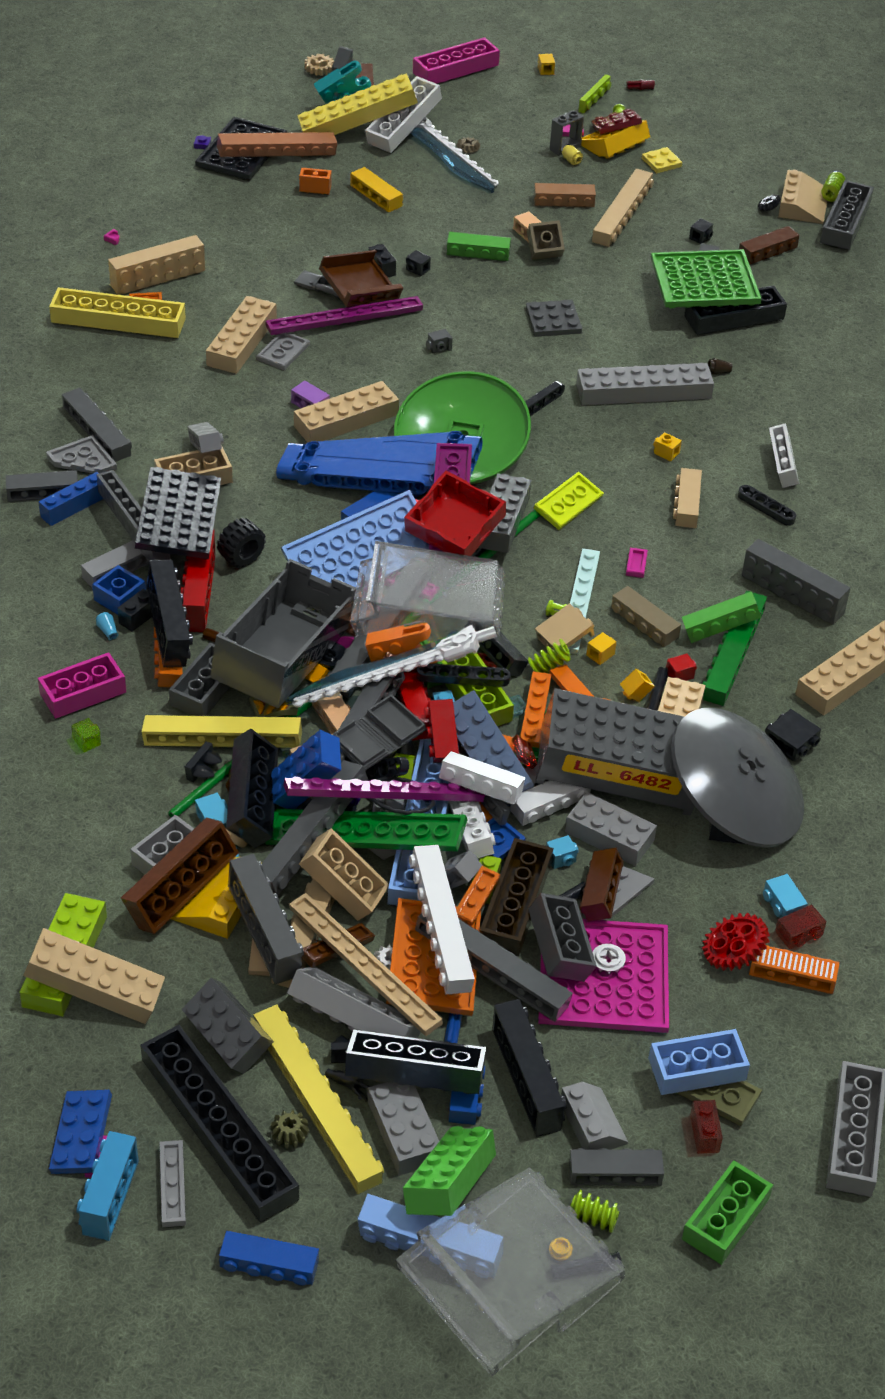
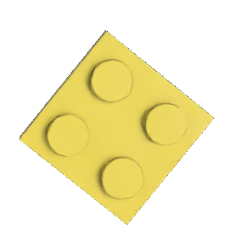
M667 147L642 154V159L656 173L682 167V161Z

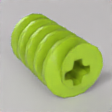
M833 172L828 176L821 190L825 200L829 202L836 200L846 180L842 173Z
M559 639L560 646L555 642L553 643V650L547 646L548 653L540 650L541 657L535 653L534 661L528 657L529 664L535 672L549 673L551 669L558 667V665H563L564 661H570L569 649L562 639Z
M579 1190L574 1196L568 1211V1217L574 1212L575 1220H579L583 1215V1223L585 1224L591 1219L593 1227L597 1226L600 1222L601 1230H605L609 1225L610 1233L613 1232L619 1216L617 1203H614L609 1208V1200L606 1199L601 1205L599 1196L594 1201H591V1193L582 1198V1190Z

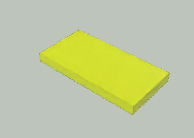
M578 471L537 502L533 509L560 530L603 497L604 493Z

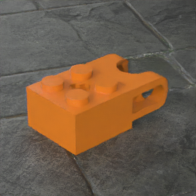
M420 623L406 627L402 625L367 633L365 646L374 670L379 662L396 663L436 649L434 646L425 647L420 644V642L430 637L431 629L429 624Z

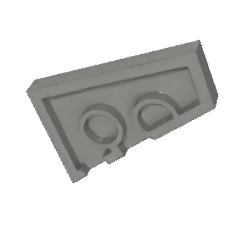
M623 866L612 917L626 907L628 902L634 897H638L645 888L654 884L655 878Z

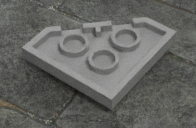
M93 435L46 452L48 460L54 467L87 473H103L117 470L116 462Z

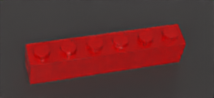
M417 668L412 669L410 672L403 671L405 679L397 691L399 702L427 727L429 726V720L425 719L424 707H427L430 697L427 695V688L424 687V682L416 678ZM424 731L412 740L430 738H427V733Z

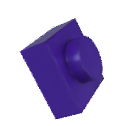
M204 135L196 136L194 148L206 149L211 143V137Z

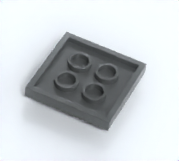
M573 300L526 303V311L535 337L582 333V326Z

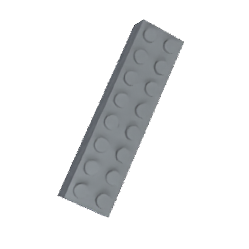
M684 363L578 369L576 386L582 405L712 399L714 381L708 363Z

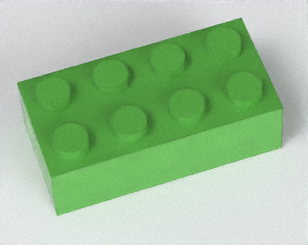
M733 1160L685 1224L682 1240L722 1265L769 1201L773 1184Z

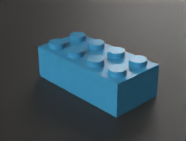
M109 1131L107 1138L101 1142V1154L99 1159L94 1160L92 1166L93 1175L91 1179H87L84 1188L85 1196L79 1200L77 1205L82 1235L110 1241L139 1162L136 1137Z

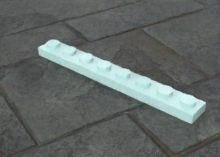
M582 548L570 604L574 608H579L586 618L600 551ZM581 639L568 648L570 654L578 655Z

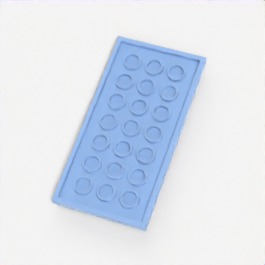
M410 490L281 547V551L287 561L292 559L312 568L311 575L332 583V579L335 578L356 587L355 593L403 572L404 567L411 560L421 563L429 560V544L405 531L404 517L417 503Z

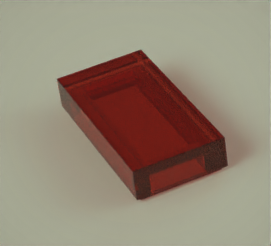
M515 735L512 738V743L518 760L529 768L534 769L538 764L531 744Z

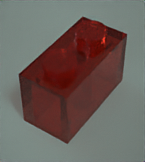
M811 904L778 919L775 932L789 949L796 946L801 947L807 941L819 939L824 934L826 920Z
M693 1101L690 1118L697 1154L719 1153L723 1137L716 1101Z

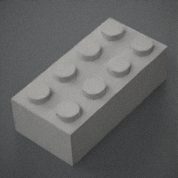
M586 792L567 816L565 833L600 850L616 847L622 860L636 867L655 841L657 825Z
M391 1082L369 1087L368 1105L398 1176L417 1170L438 1144L439 1139L414 1085H398Z

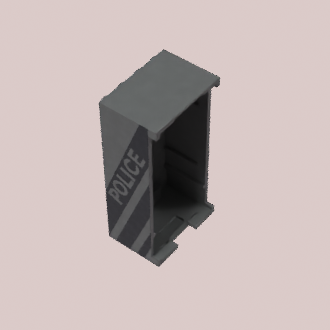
M289 559L286 562V568L239 618L224 633L219 632L216 635L210 678L279 708L349 628L356 587L335 578L332 579V583L311 575L312 568ZM309 607V608L314 609V610H316V611H318V612H320V613H319V614H318V613H315V612H313V611H311V610H309V609H307V608ZM303 612H306V613H308V614H310V615H312V616H315L316 618H313V617H311V616H309V615H306V614H304Z

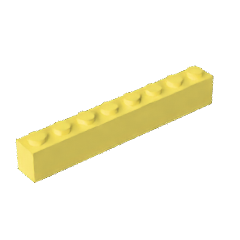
M145 715L142 736L144 746H202L207 741L212 743L213 747H233L234 739L251 728L277 748H295L300 746L302 725L301 717Z

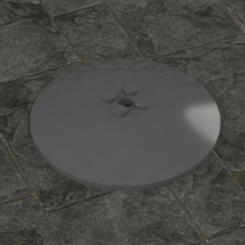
M718 708L694 710L678 723L674 730L671 744L674 768L687 796L710 823L735 840L756 847H775L781 845L797 833L804 815V800L801 786L790 762L765 732L747 719L733 712Z

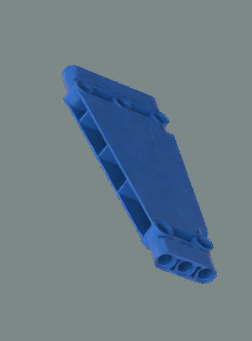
M460 431L319 442L311 441L307 444L289 443L277 466L276 475L278 479L297 480L301 485H307L312 482L316 486L398 493L410 490L412 494H424L434 484L437 443L472 444V475L482 450L483 439L480 436L463 435Z

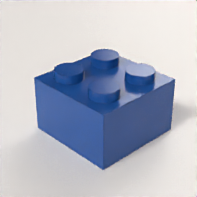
M119 565L92 584L94 601L117 615V608L143 588L146 590L144 580Z

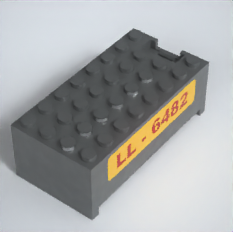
M554 688L541 727L536 783L544 784L546 779L684 809L683 815H691L695 805L687 796L678 779L671 751L674 730L684 716Z

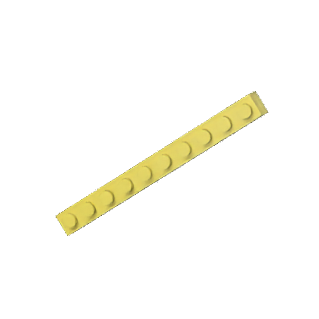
M276 1004L253 1014L257 1023L274 1041L268 1048L270 1054L357 1194L381 1184L382 1174L384 1173L381 1162L375 1160L372 1148L369 1143L363 1141L359 1127L353 1125L348 1110L343 1109L340 1105L341 1102L338 1094L332 1092L327 1077L321 1075L317 1061L311 1059L307 1045L301 1043L296 1028L290 1026L286 1012L281 1011Z

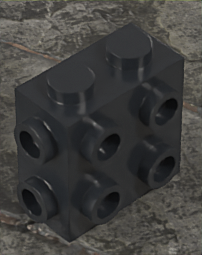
M792 709L788 710L785 714L782 713L774 723H770L765 729V733L775 742L784 755L794 762L800 757H804L808 750L816 747L821 740V728Z

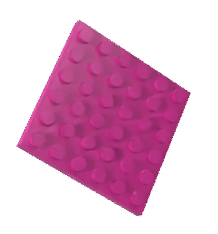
M582 919L592 952L597 946L602 944L616 945L625 953L624 967L620 968L618 972L611 971L610 974L604 970L600 972L599 968L596 967L584 982L549 976L561 986L566 987L573 995L569 1007L555 1022L539 1012L538 1024L668 1033V925L607 920L588 922L587 919ZM541 954L540 972L547 975V971ZM609 954L606 957L608 963L611 962Z

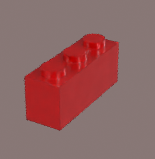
M453 699L429 700L427 707H424L425 719L429 720V726L426 727L427 738H431V745L428 747L429 757H433V763H442L451 751L459 754Z

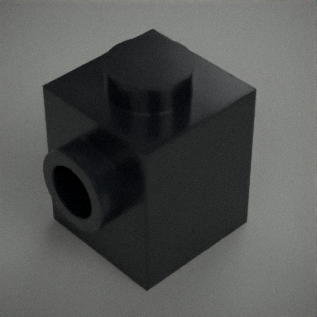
M700 218L690 227L689 239L703 244L712 237L713 224Z
M417 250L406 257V270L420 277L430 270L431 257Z

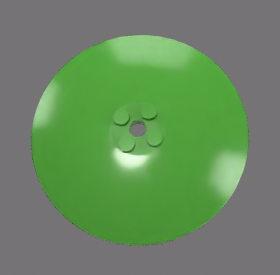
M452 372L426 381L407 396L396 415L394 436L460 431L468 436L482 437V450L470 478V484H476L496 477L497 474H502L521 457L529 442L531 419L528 407L522 396L505 381L480 372Z

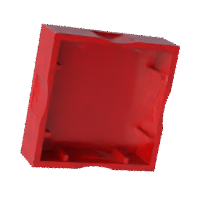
M445 470L431 486L429 492L404 517L405 531L466 563L506 516V501L485 490L472 486L466 480Z

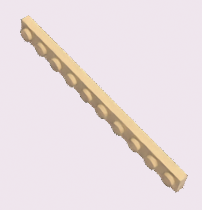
M307 893L289 904L290 910L421 1033L427 1036L443 1024L442 1018Z

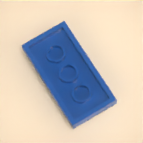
M110 1090L66 1092L49 1166L51 1174L92 1173L94 1160L99 1159L100 1145L103 1140L112 1098Z

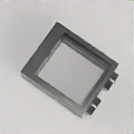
M573 110L552 119L550 150L560 156L566 145H572L576 149L581 147L584 116ZM570 124L569 137L562 140L563 127Z

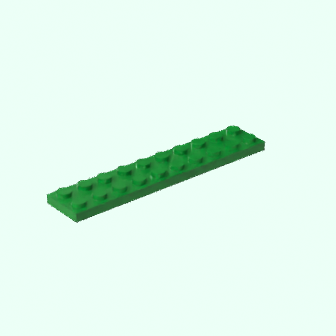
M276 809L274 812L273 838L265 842L266 845H277L304 810ZM344 811L333 824L332 829L351 848L413 850L414 846L439 845L440 851L458 852L468 819L466 815L411 813L404 815L393 812Z

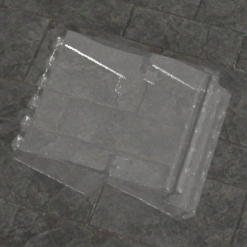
M375 541L373 558L360 561L351 615V624L354 632L359 637L375 631L422 622L428 623L430 626L431 634L428 639L432 647H436L441 640L457 634L469 625H473L475 632L494 626L497 637H499L500 629H502L501 618H503L501 608H503L502 598H504L502 588L505 587L503 580L505 578L504 568L500 567L498 560Z
M531 1168L524 1170L456 1209L452 1216H444L418 1231V1241L396 1259L400 1271L491 1377L555 1322L557 1324V1331L561 1334L625 1279V1266L617 1257L613 1258L608 1253L609 1249L602 1240L597 1241L593 1237L591 1228L585 1222L581 1224L576 1218L577 1214L569 1205L565 1206L560 1201L561 1196L554 1188L550 1190L545 1184L546 1180L538 1171L535 1173Z

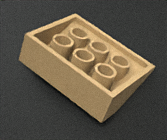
M787 170L778 217L823 224L827 200L821 194L824 185L803 172Z

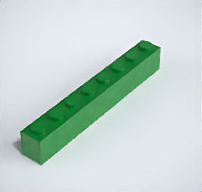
M753 593L762 617L767 596ZM761 618L727 630L728 633H724L723 645L719 644L717 650L718 657L714 656L711 665L713 668H709L707 672V682L703 681V685H706L703 700L721 706L725 705Z

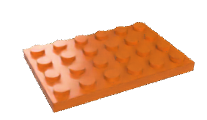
M398 898L390 971L433 1011L472 1016L477 971L472 968L475 980L471 992L446 994L444 986L440 985V970L435 966V951L431 950L430 940L415 930L417 918L422 913V901ZM481 911L471 926L479 932Z

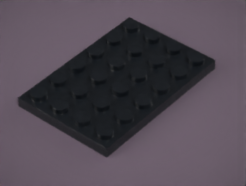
M233 117L220 133H287V130ZM217 135L195 160V166L250 180L269 156L220 157L217 148Z

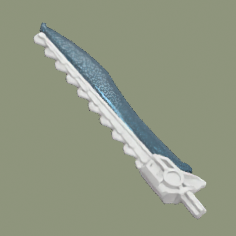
M426 116L410 132L436 153L452 172L494 193V187L499 184L498 180L491 179V174L484 173L483 168L477 167L475 161L469 160V155L462 154V149L456 148L455 143L449 142L448 137L442 136L441 131L435 130L434 125Z
M469 625L461 631L454 630L446 637L381 660L345 668L302 688L289 696L285 703L286 705L293 704L294 707L299 708L304 703H314L320 698L332 697L335 693L341 691L348 692L351 688L363 687L372 681L379 682L384 677H394L403 671L410 672L415 667H425L434 661L441 662L446 660L450 662L466 657V654L472 652L475 654L480 647V642L497 637L495 628L493 626L475 632L473 625Z

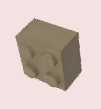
M560 220L529 224L527 236L532 260L562 257L565 247Z

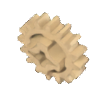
M311 55V57L305 59L304 69H306V72H310V74L314 73L315 76L328 75V72H332L334 60L329 58V55Z

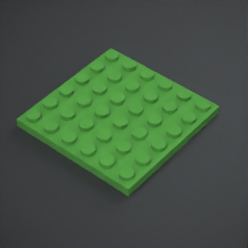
M744 249L651 253V261L665 307L690 308L692 306L721 307L724 305L761 304V296Z

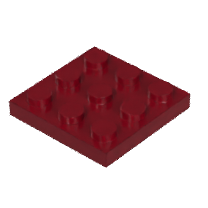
M625 109L622 113H610L609 116L604 118L603 116L596 117L591 122L592 127L601 135L642 124V118L634 110Z

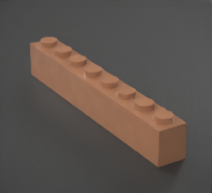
M333 132L218 133L217 148L220 157L322 156L336 154L337 140Z

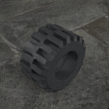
M236 519L234 522H230L223 529V532L220 533V538L217 540V550L231 565L236 568H243L246 565H250L261 555L262 550L265 548L266 536L249 519Z

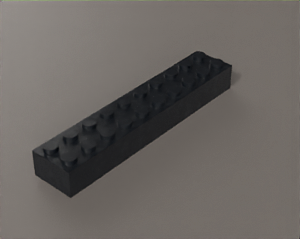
M180 1025L140 1045L144 1064L259 1222L266 1220L299 1200V1184Z

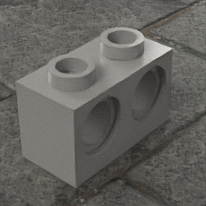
M467 851L450 858L444 864L450 889L468 883L483 866L475 854Z

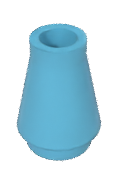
M108 612L99 614L96 617V625L109 640L116 639L118 632L113 616Z

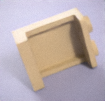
M570 603L535 628L537 639L545 647L549 646L552 650L554 649V642L560 646L559 639H562L569 648L586 634H589L591 637L595 635L593 622L589 618L586 619L580 609L574 608Z

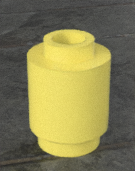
M566 145L562 150L563 157L572 165L581 163L583 154L574 146Z

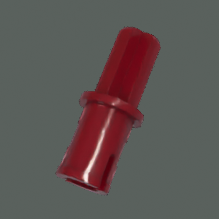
M640 79L639 81L626 82L627 89L642 90L654 89L655 87L654 80Z

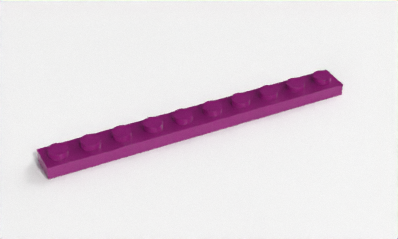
M418 296L266 320V327L270 335H278L423 310V304Z
M292 777L284 778L283 784L287 796L483 802L485 794L451 782L448 784L438 782L420 783L418 781L400 782L397 780L388 782L380 780L361 781L359 779L341 780L338 778L329 780Z

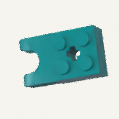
M354 60L315 82L314 86L325 104H328L344 96L352 95L357 91L370 88L371 81L366 76L356 79L362 68L360 63Z

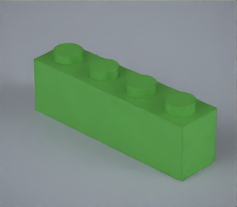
M449 232L447 255L508 261L511 238Z
M751 591L683 616L682 620L689 639L693 643L762 617Z

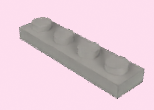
M183 1140L160 1142L162 1227L186 1226Z

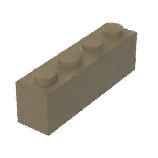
M626 586L612 596L611 609L636 626L642 633L651 637L656 643L666 647L679 638L681 624L629 586Z

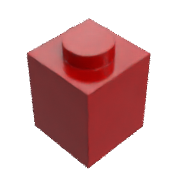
M683 654L667 659L666 668L668 669L669 677L687 681L694 679L697 666L688 654Z

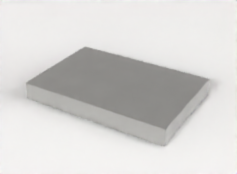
M289 332L278 334L256 355V360L285 371L310 345V341Z

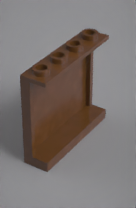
M376 250L323 256L319 270L346 307L400 298L403 286L390 282L374 260Z

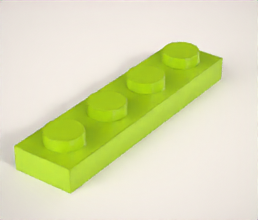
M605 74L580 99L578 112L585 113L610 89L611 76Z

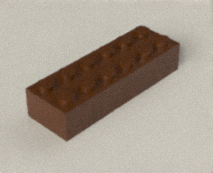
M206 817L121 897L122 902L140 930L155 934L239 853L222 821Z

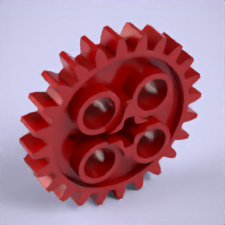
M741 913L737 917H734L732 914L729 920L724 917L723 923L716 922L717 927L710 928L711 934H705L707 940H703L704 946L702 949L704 956L711 966L714 965L716 969L721 967L723 971L729 967L730 971H733L735 966L738 969H741L742 964L749 966L750 960L756 962L755 956H762L761 950L767 949L765 944L770 942L768 939L770 934L765 922L761 918H757L755 914L750 916L747 913L744 917Z

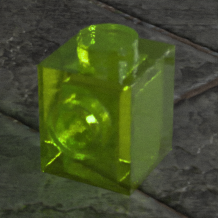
M89 718L71 725L72 737L84 753L101 745L100 729Z

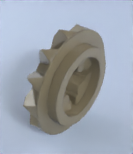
M462 137V139L458 140L457 148L462 149V152L473 153L480 149V143L477 139Z

